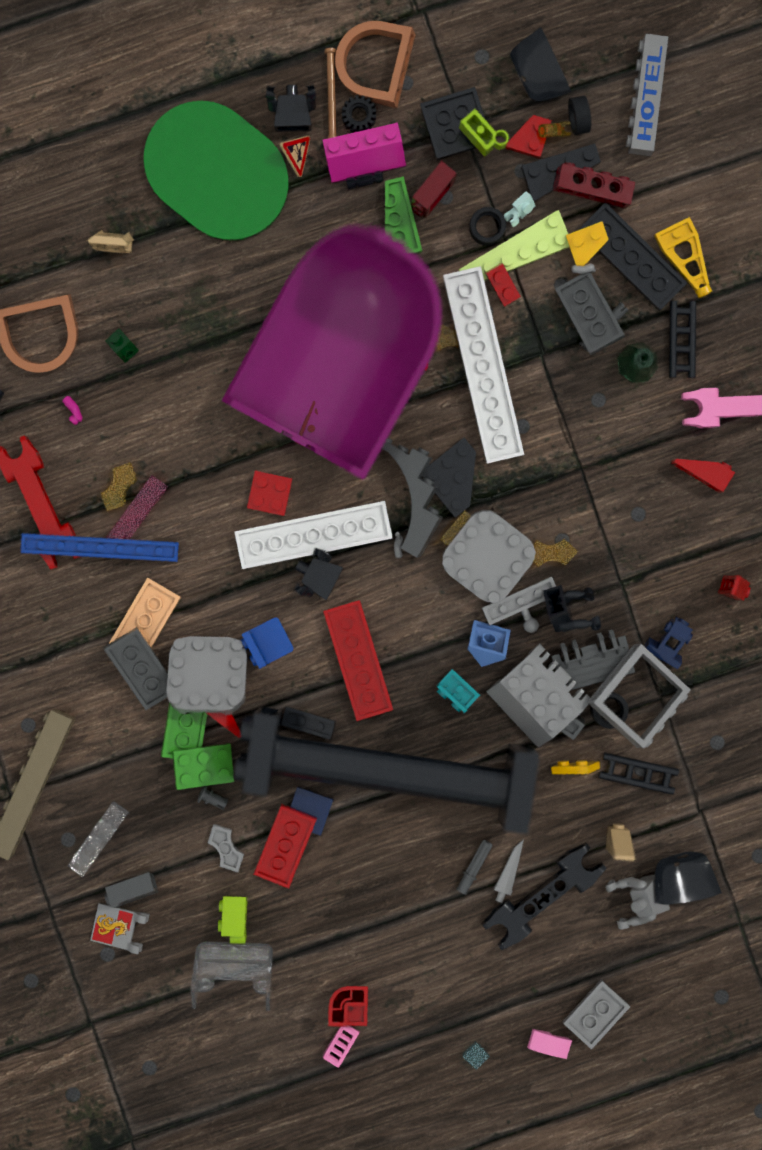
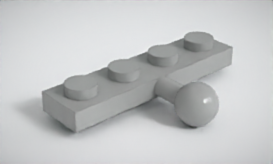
M549 577L508 595L497 603H490L481 608L489 625L521 612L525 620L524 629L529 633H534L538 630L539 623L535 618L531 617L528 608L545 601L543 590L556 587L553 578Z

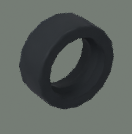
M583 95L570 98L568 101V114L573 134L589 133L592 122L587 97Z
M493 207L478 209L473 214L469 224L471 237L483 246H491L498 243L506 230L504 215ZM490 215L498 221L499 229L494 236L483 237L478 233L476 224L482 216Z
M612 692L607 699H614L619 703L621 712L618 718L625 722L629 713L628 704L622 696ZM590 708L591 716L596 723L604 728H614L608 721L603 720L594 708Z

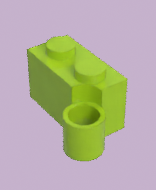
M476 109L460 121L459 129L484 157L493 148L501 150L507 146L509 139L507 132L504 130L495 131ZM501 136L505 139V142L498 143L495 138Z
M223 896V900L219 901V912H222V920L218 921V932H221V936H230V944H246L248 897Z

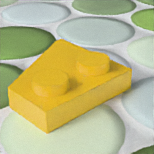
M602 221L566 235L577 266H585L609 240Z
M587 760L576 761V763L558 761V764L551 767L552 774H589L600 769V761L587 762Z

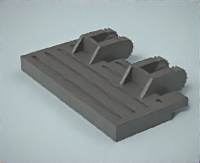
M613 629L608 630L612 648L606 649L602 633H597L601 651H598L597 644L595 643L581 647L582 656L580 655L577 641L572 640L571 646L575 654V658L569 659L565 643H561L560 648L564 661H561L560 654L552 655V661L556 660L558 662L554 669L561 666L572 677L567 682V684L572 680L576 682L571 690L603 682L629 651L626 636L617 637L618 646ZM634 665L626 675L635 673Z

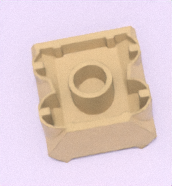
M101 230L88 239L89 245L93 246V250L132 253V242L134 239L129 232L127 234L104 233Z

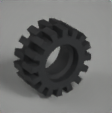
M355 95V98L350 97L349 101L344 103L342 107V121L345 127L350 129V132L372 129V125L374 126L376 108L374 103H371V99H365L363 95L362 97ZM354 109H364L367 114L366 118L363 121L354 120L351 115Z

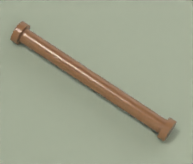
M335 48L325 49V55H327L329 136L327 139L337 137Z

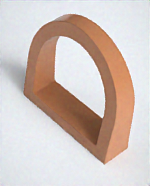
M367 21L350 29L341 39L335 56L338 76L349 92L353 95H358V97L363 95L365 99H371L372 103L398 108L416 35L413 28L383 21ZM382 35L401 40L388 92L362 87L352 81L347 73V55L351 47L363 37Z
M71 294L0 310V343L6 356L16 366L30 372H48L63 365L73 354L78 341V325ZM61 305L68 331L67 343L62 353L54 360L46 363H35L23 358L13 346L7 316Z

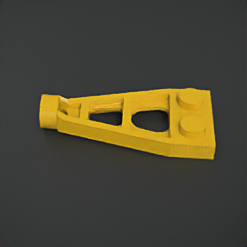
M690 217L656 233L654 237L662 253L692 286L698 298L710 294L712 289L709 285L699 236ZM687 241L691 245L692 256L687 259H681L675 253L674 247ZM696 261L700 273L696 276H691L685 268L686 264Z

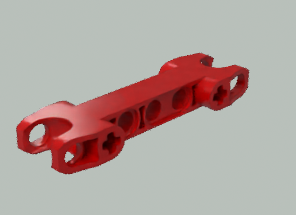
M25 435L20 437L23 451L21 456L16 459L10 458L6 449L0 446L1 471L8 483L17 480L40 534L76 536L69 522L61 525L37 473L38 470L44 468V463L29 438ZM39 554L51 570L58 568L55 555ZM72 556V557H73L74 559H78V558H80L81 556Z

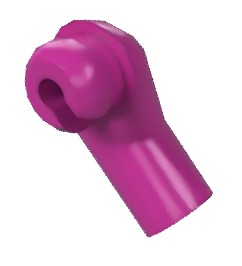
M66 396L62 402L73 414L69 417V420L74 425H77L83 418L76 402L70 396Z

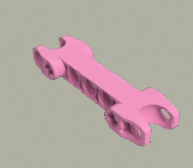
M701 388L681 394V400H691L699 406L698 415L694 418L682 420L683 426L715 428L720 427V418L762 416V395L719 397L718 388Z

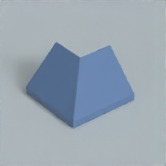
M476 620L473 621L468 650L481 667L505 660L511 630Z

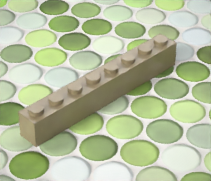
M57 709L46 713L43 719L45 725L43 729H39L35 737V740H37L36 745L30 748L27 755L29 757L27 765L24 764L19 772L22 776L19 782L16 781L11 790L13 792L12 798L6 801L3 808L6 811L3 817L0 816L1 858L8 861L13 858L73 726L75 717Z

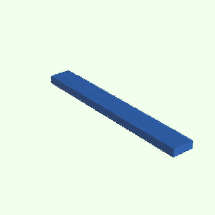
M22 533L21 553L178 562L179 542Z

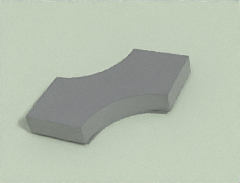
M213 824L208 844L214 846L219 852L221 859L220 867L239 872L244 853L234 846L231 838L232 829Z

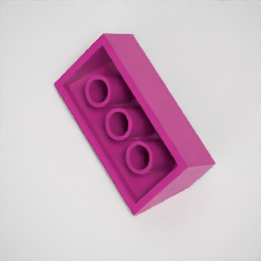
M398 123L323 140V148L332 183L344 181L350 177L356 178V176L367 173L374 174L376 171L384 172L406 166Z

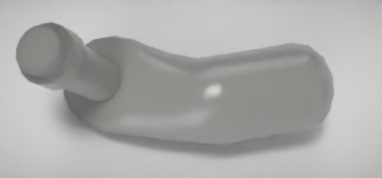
M590 263L585 266L574 265L571 271L584 274L588 272L594 273L596 269Z
M396 532L394 553L396 558H401L403 556L401 549L403 537L400 536L399 532Z

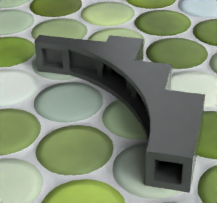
M387 437L382 449L389 452L400 466L407 480L411 495L412 513L410 527L401 549L418 558L422 556L443 518L439 515L440 511L431 506L429 509L427 508L438 488L434 486L435 482L427 477L422 479L432 457L428 456L429 452L421 447L419 449L412 448L411 452L408 453V448L400 444L397 447L392 444L393 440Z

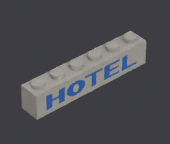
M645 34L643 40L639 41L638 52H641L640 59H637L635 71H638V78H635L633 83V90H636V94L631 100L633 116H630L628 123L631 133L627 135L626 147H629V154L651 156L654 152L668 36Z

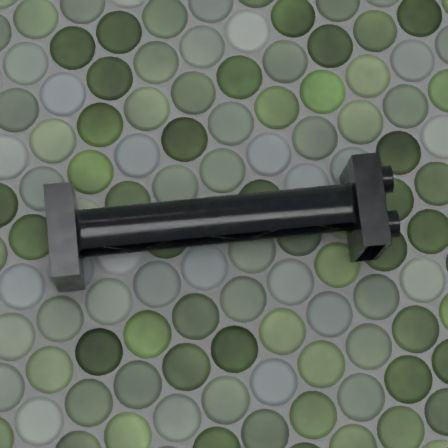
M260 706L254 715L247 714L246 718H243L240 741L250 742L249 752H241L240 757L237 758L234 780L244 782L243 793L267 796L274 775L498 808V820L504 831L528 834L540 757L531 746L509 743L505 769L283 737L279 735L283 711L281 709Z

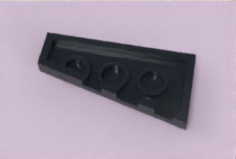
M596 144L522 165L521 168L527 188L533 201L536 202L543 196L553 192L556 171L561 164L569 162L575 164V167L593 168L600 164L601 161Z

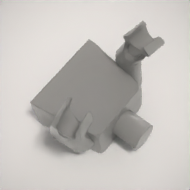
M655 875L643 876L641 879L629 877L620 879L618 882L610 880L606 885L608 893L616 888H632L630 890L633 901L631 909L637 913V916H633L631 919L620 918V921H617V925L621 930L630 928V925L637 926L655 920L657 914L670 910L669 905L656 902Z

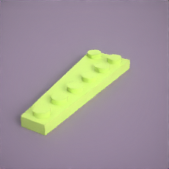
M559 210L462 267L459 271L481 266L483 278L486 281L488 278L485 272L500 263H503L507 272L570 248L566 238L568 232Z

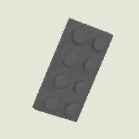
M591 272L581 274L555 288L590 355L625 337Z
M137 627L104 647L105 652L145 710L167 698L168 672Z

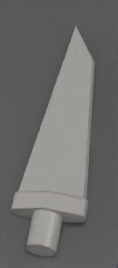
M524 840L513 848L493 890L498 891L496 901L503 903L506 894H512Z

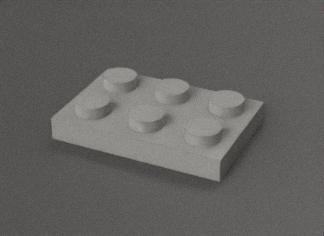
M600 980L562 1022L589 1048L593 1049L630 1008V1005L603 980Z

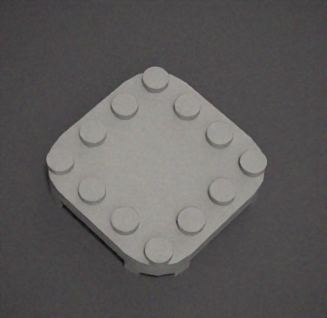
M480 510L470 516L445 548L442 564L445 571L477 597L486 602L497 603L510 593L529 569L535 559L536 551L528 537L496 512Z
M196 636L176 639L170 650L167 697L171 706L181 714H187V712H208L230 715L244 704L246 698L248 661L246 649L241 640L230 637Z

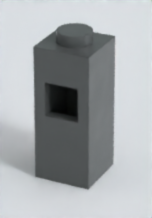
M148 872L105 887L107 893L104 896L107 904L116 908L159 892L154 874Z

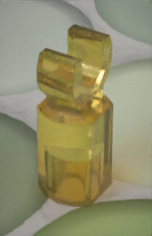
M570 122L541 124L538 127L539 136L541 138L569 136L571 132H566L565 126L569 125Z

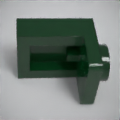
M120 328L105 340L125 363L139 351Z

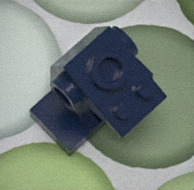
M681 618L670 619L663 629L666 633L662 639L657 642L649 637L645 643V648L655 657L678 670L682 664V656L677 653L684 643L688 644L693 636L691 634L693 629L689 628V623ZM670 636L679 640L674 648L666 645Z

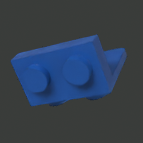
M277 617L242 634L241 642L245 649L249 648L252 654L249 657L253 665H258L259 669L292 652L294 649Z

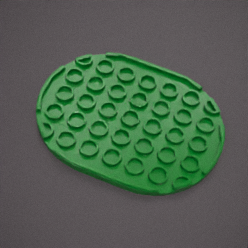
M192 101L180 104L161 116L147 137L144 148V168L152 189L167 206L205 235L222 240H244L265 231L282 212L287 200L289 186L285 161L273 142L230 108L210 101Z

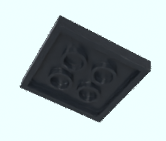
M475 87L420 103L436 160L476 149L473 143L459 129L460 121L474 109L485 119Z

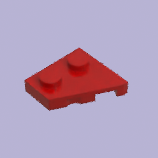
M533 115L508 141L505 149L540 159L552 120Z

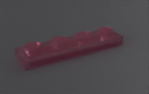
M151 475L107 537L130 539L168 486Z

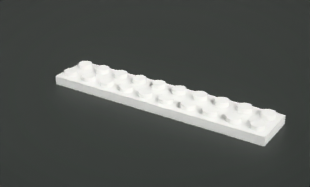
M481 266L443 275V280L486 464L524 455Z

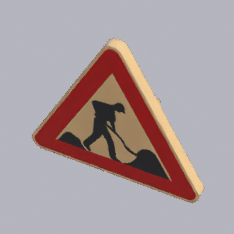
M303 136L280 143V147L297 177H302L310 136Z

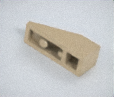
M623 824L608 826L606 850L614 859L634 861L635 855L630 830Z

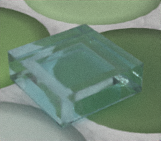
M476 1041L462 1054L476 1070L490 1057Z

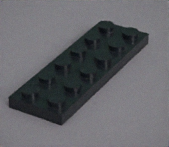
M605 202L579 230L602 221L609 240L598 252L660 311L687 282Z

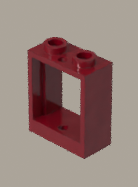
M441 161L412 197V211L419 217L424 216L427 218L453 186L457 173Z

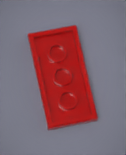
M281 804L253 875L289 889L317 818Z

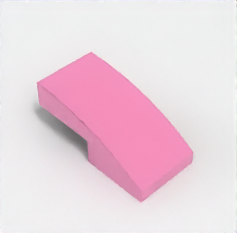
M532 1029L527 1048L543 1054L567 1059L572 1040L567 1037L552 1035L547 1031Z

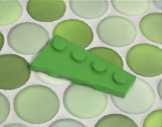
M404 176L385 181V230L392 234L390 238L404 242L406 249L413 254L422 252V247Z

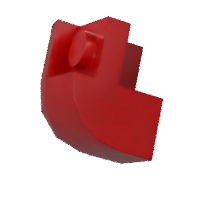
M345 986L336 990L329 1002L328 1026H367L368 986Z

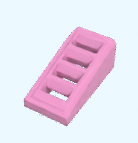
M340 1026L324 1051L323 1059L339 1068L360 1031L352 1026ZM343 1030L351 1034L352 1037L349 1038L348 1036L343 1034ZM339 1037L347 1041V1045L338 1040ZM336 1044L337 1046L341 1047L343 1051L341 1052L340 1050L335 1048L334 1045ZM330 1052L335 1053V1054L338 1055L339 1057H338V1058L335 1057V1056L332 1055Z

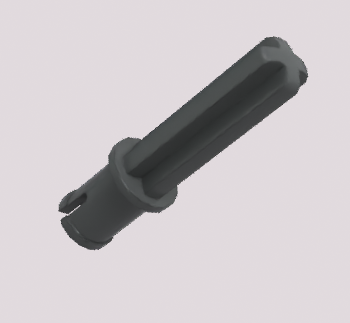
M482 840L466 872L463 871L464 875L458 887H456V890L467 895L473 881L477 880L476 876L493 846L489 841Z

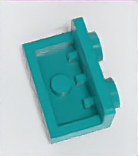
M453 669L436 685L439 689L437 692L444 699L448 697L453 702L451 705L458 712L462 710L465 713L480 696Z

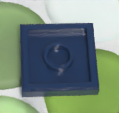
M297 786L291 808L316 817L317 820L311 833L321 836L333 798Z

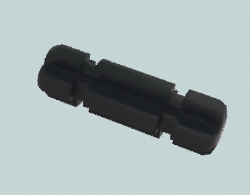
M376 171L374 174L367 173L356 176V178H347L346 184L348 189H353L356 186L371 185L373 182H383L384 178L382 171Z

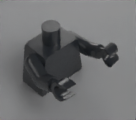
M314 84L305 86L308 89L306 96L298 95L297 85H287L286 95L278 96V100H276L274 94L275 87L267 86L265 98H267L268 110L276 113L274 122L276 132L312 131L309 112L316 109Z
M314 548L312 556L317 555L318 557L317 559L313 558L311 564L299 560L295 570L304 574L301 581L303 586L301 587L300 583H298L293 590L301 596L308 598L312 597L315 592L327 600L343 567L329 563L332 557L325 550Z
M562 585L543 590L548 616L555 632L587 629L588 627L596 631L601 628L599 616H594L591 620L572 619L568 603L571 600H580V598L588 601L594 600V593L590 587L585 588L583 592H580V590H566L564 592Z

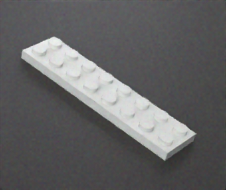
M385 501L235 531V537L242 569L310 556L313 554L314 548L329 552L392 539V533Z

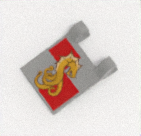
M98 903L90 941L139 954L142 951L143 944L132 942L136 922L146 924L150 914L119 907L114 908L107 904Z

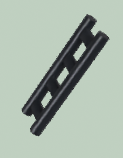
M670 301L669 378H677V372H688V378H696V301H689V307H677V301ZM677 315H689V326H677ZM677 334H688V345H677ZM677 353H688V365L677 364Z
M604 752L603 760L608 761L606 772H599V779L674 795L675 787H670L669 784L671 775L678 776L679 769ZM616 763L627 765L625 776L613 774ZM634 767L645 769L643 780L632 778ZM653 771L664 773L662 785L651 782Z

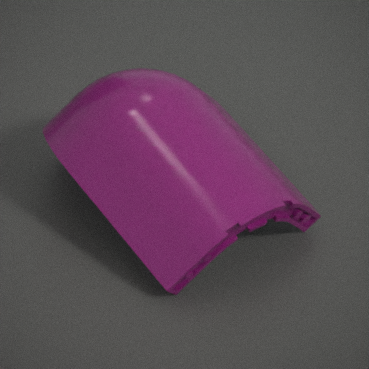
M347 225L321 238L295 266L221 401L279 433L283 430V435L364 480L435 350L441 327V301L431 272L415 254L405 248L406 244L404 242L390 238L392 234L384 229L379 230L374 226L367 228L360 225ZM313 401H315V406L301 436L299 432ZM309 425H313L315 427L314 432L308 431L307 428Z

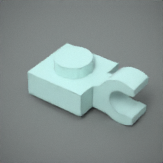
M527 191L524 192L512 204L513 208L504 214L506 222L513 218L510 223L512 227H515L519 223V217L523 219L536 206L532 196Z

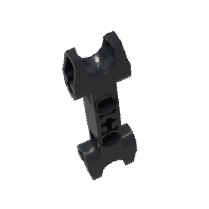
M586 842L568 850L559 857L556 864L561 870L528 894L514 906L509 899L504 900L482 922L485 930L496 924H502L507 927L506 935L498 943L501 950L519 943L532 932V928L527 922L559 899L568 890L575 887L579 893L586 891L607 869L603 863L597 864L592 868H584L582 866V858L590 849ZM562 880L564 885L561 888H555L556 881ZM541 893L547 895V899L541 897ZM534 898H536V900L539 902V905H538V906H537V904H536ZM527 904L534 905L533 910L530 912H526L524 907Z

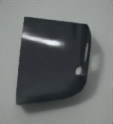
M541 27L512 49L510 56L514 67L532 100L544 101L571 93L567 80Z
M691 851L679 853L661 859L656 866L655 890L656 902L659 904L669 905L698 901L722 893L707 856L703 853ZM688 855L685 858L677 859L679 856ZM674 863H680L679 866H674Z

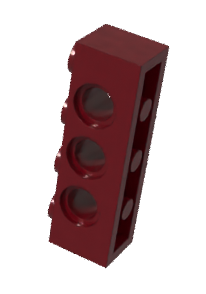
M565 162L557 168L553 191L626 208L631 205L635 182L630 181V178L625 176L614 177L609 172L598 173L594 172L592 168H578L573 163ZM573 176L579 178V184L573 181ZM591 180H594L597 183V188H594L591 185ZM609 185H613L615 187V193L610 191Z

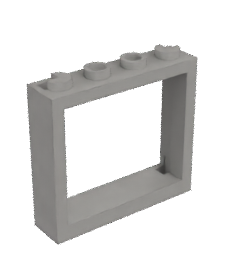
M634 644L587 703L636 748L644 749L653 742L652 738L664 728L666 720L676 713L677 706L687 699V694L691 689L642 644ZM642 656L677 689V692L642 736L639 737L603 703Z

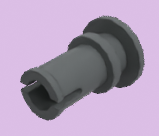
M204 786L198 795L197 802L200 803L203 800L205 804L209 803L224 810L228 799L213 793L214 790H207V786Z

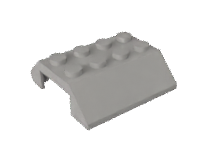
M540 643L505 677L499 679L486 691L538 748L553 739L588 706L587 702L590 699L587 694L582 696L585 692L583 689L577 690L573 696L569 693L576 682L572 680L567 684L572 677L561 666L552 671L558 665L556 660L552 661L547 668L542 664L549 658L550 654L545 652L539 657L545 650Z

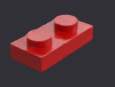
M503 263L485 272L504 307L521 297Z

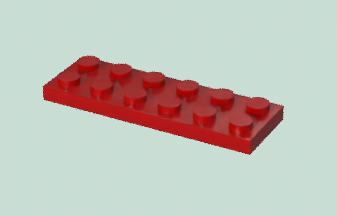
M360 600L323 611L356 721L392 711L391 700Z

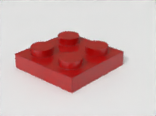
M255 471L247 508L285 516L293 479Z

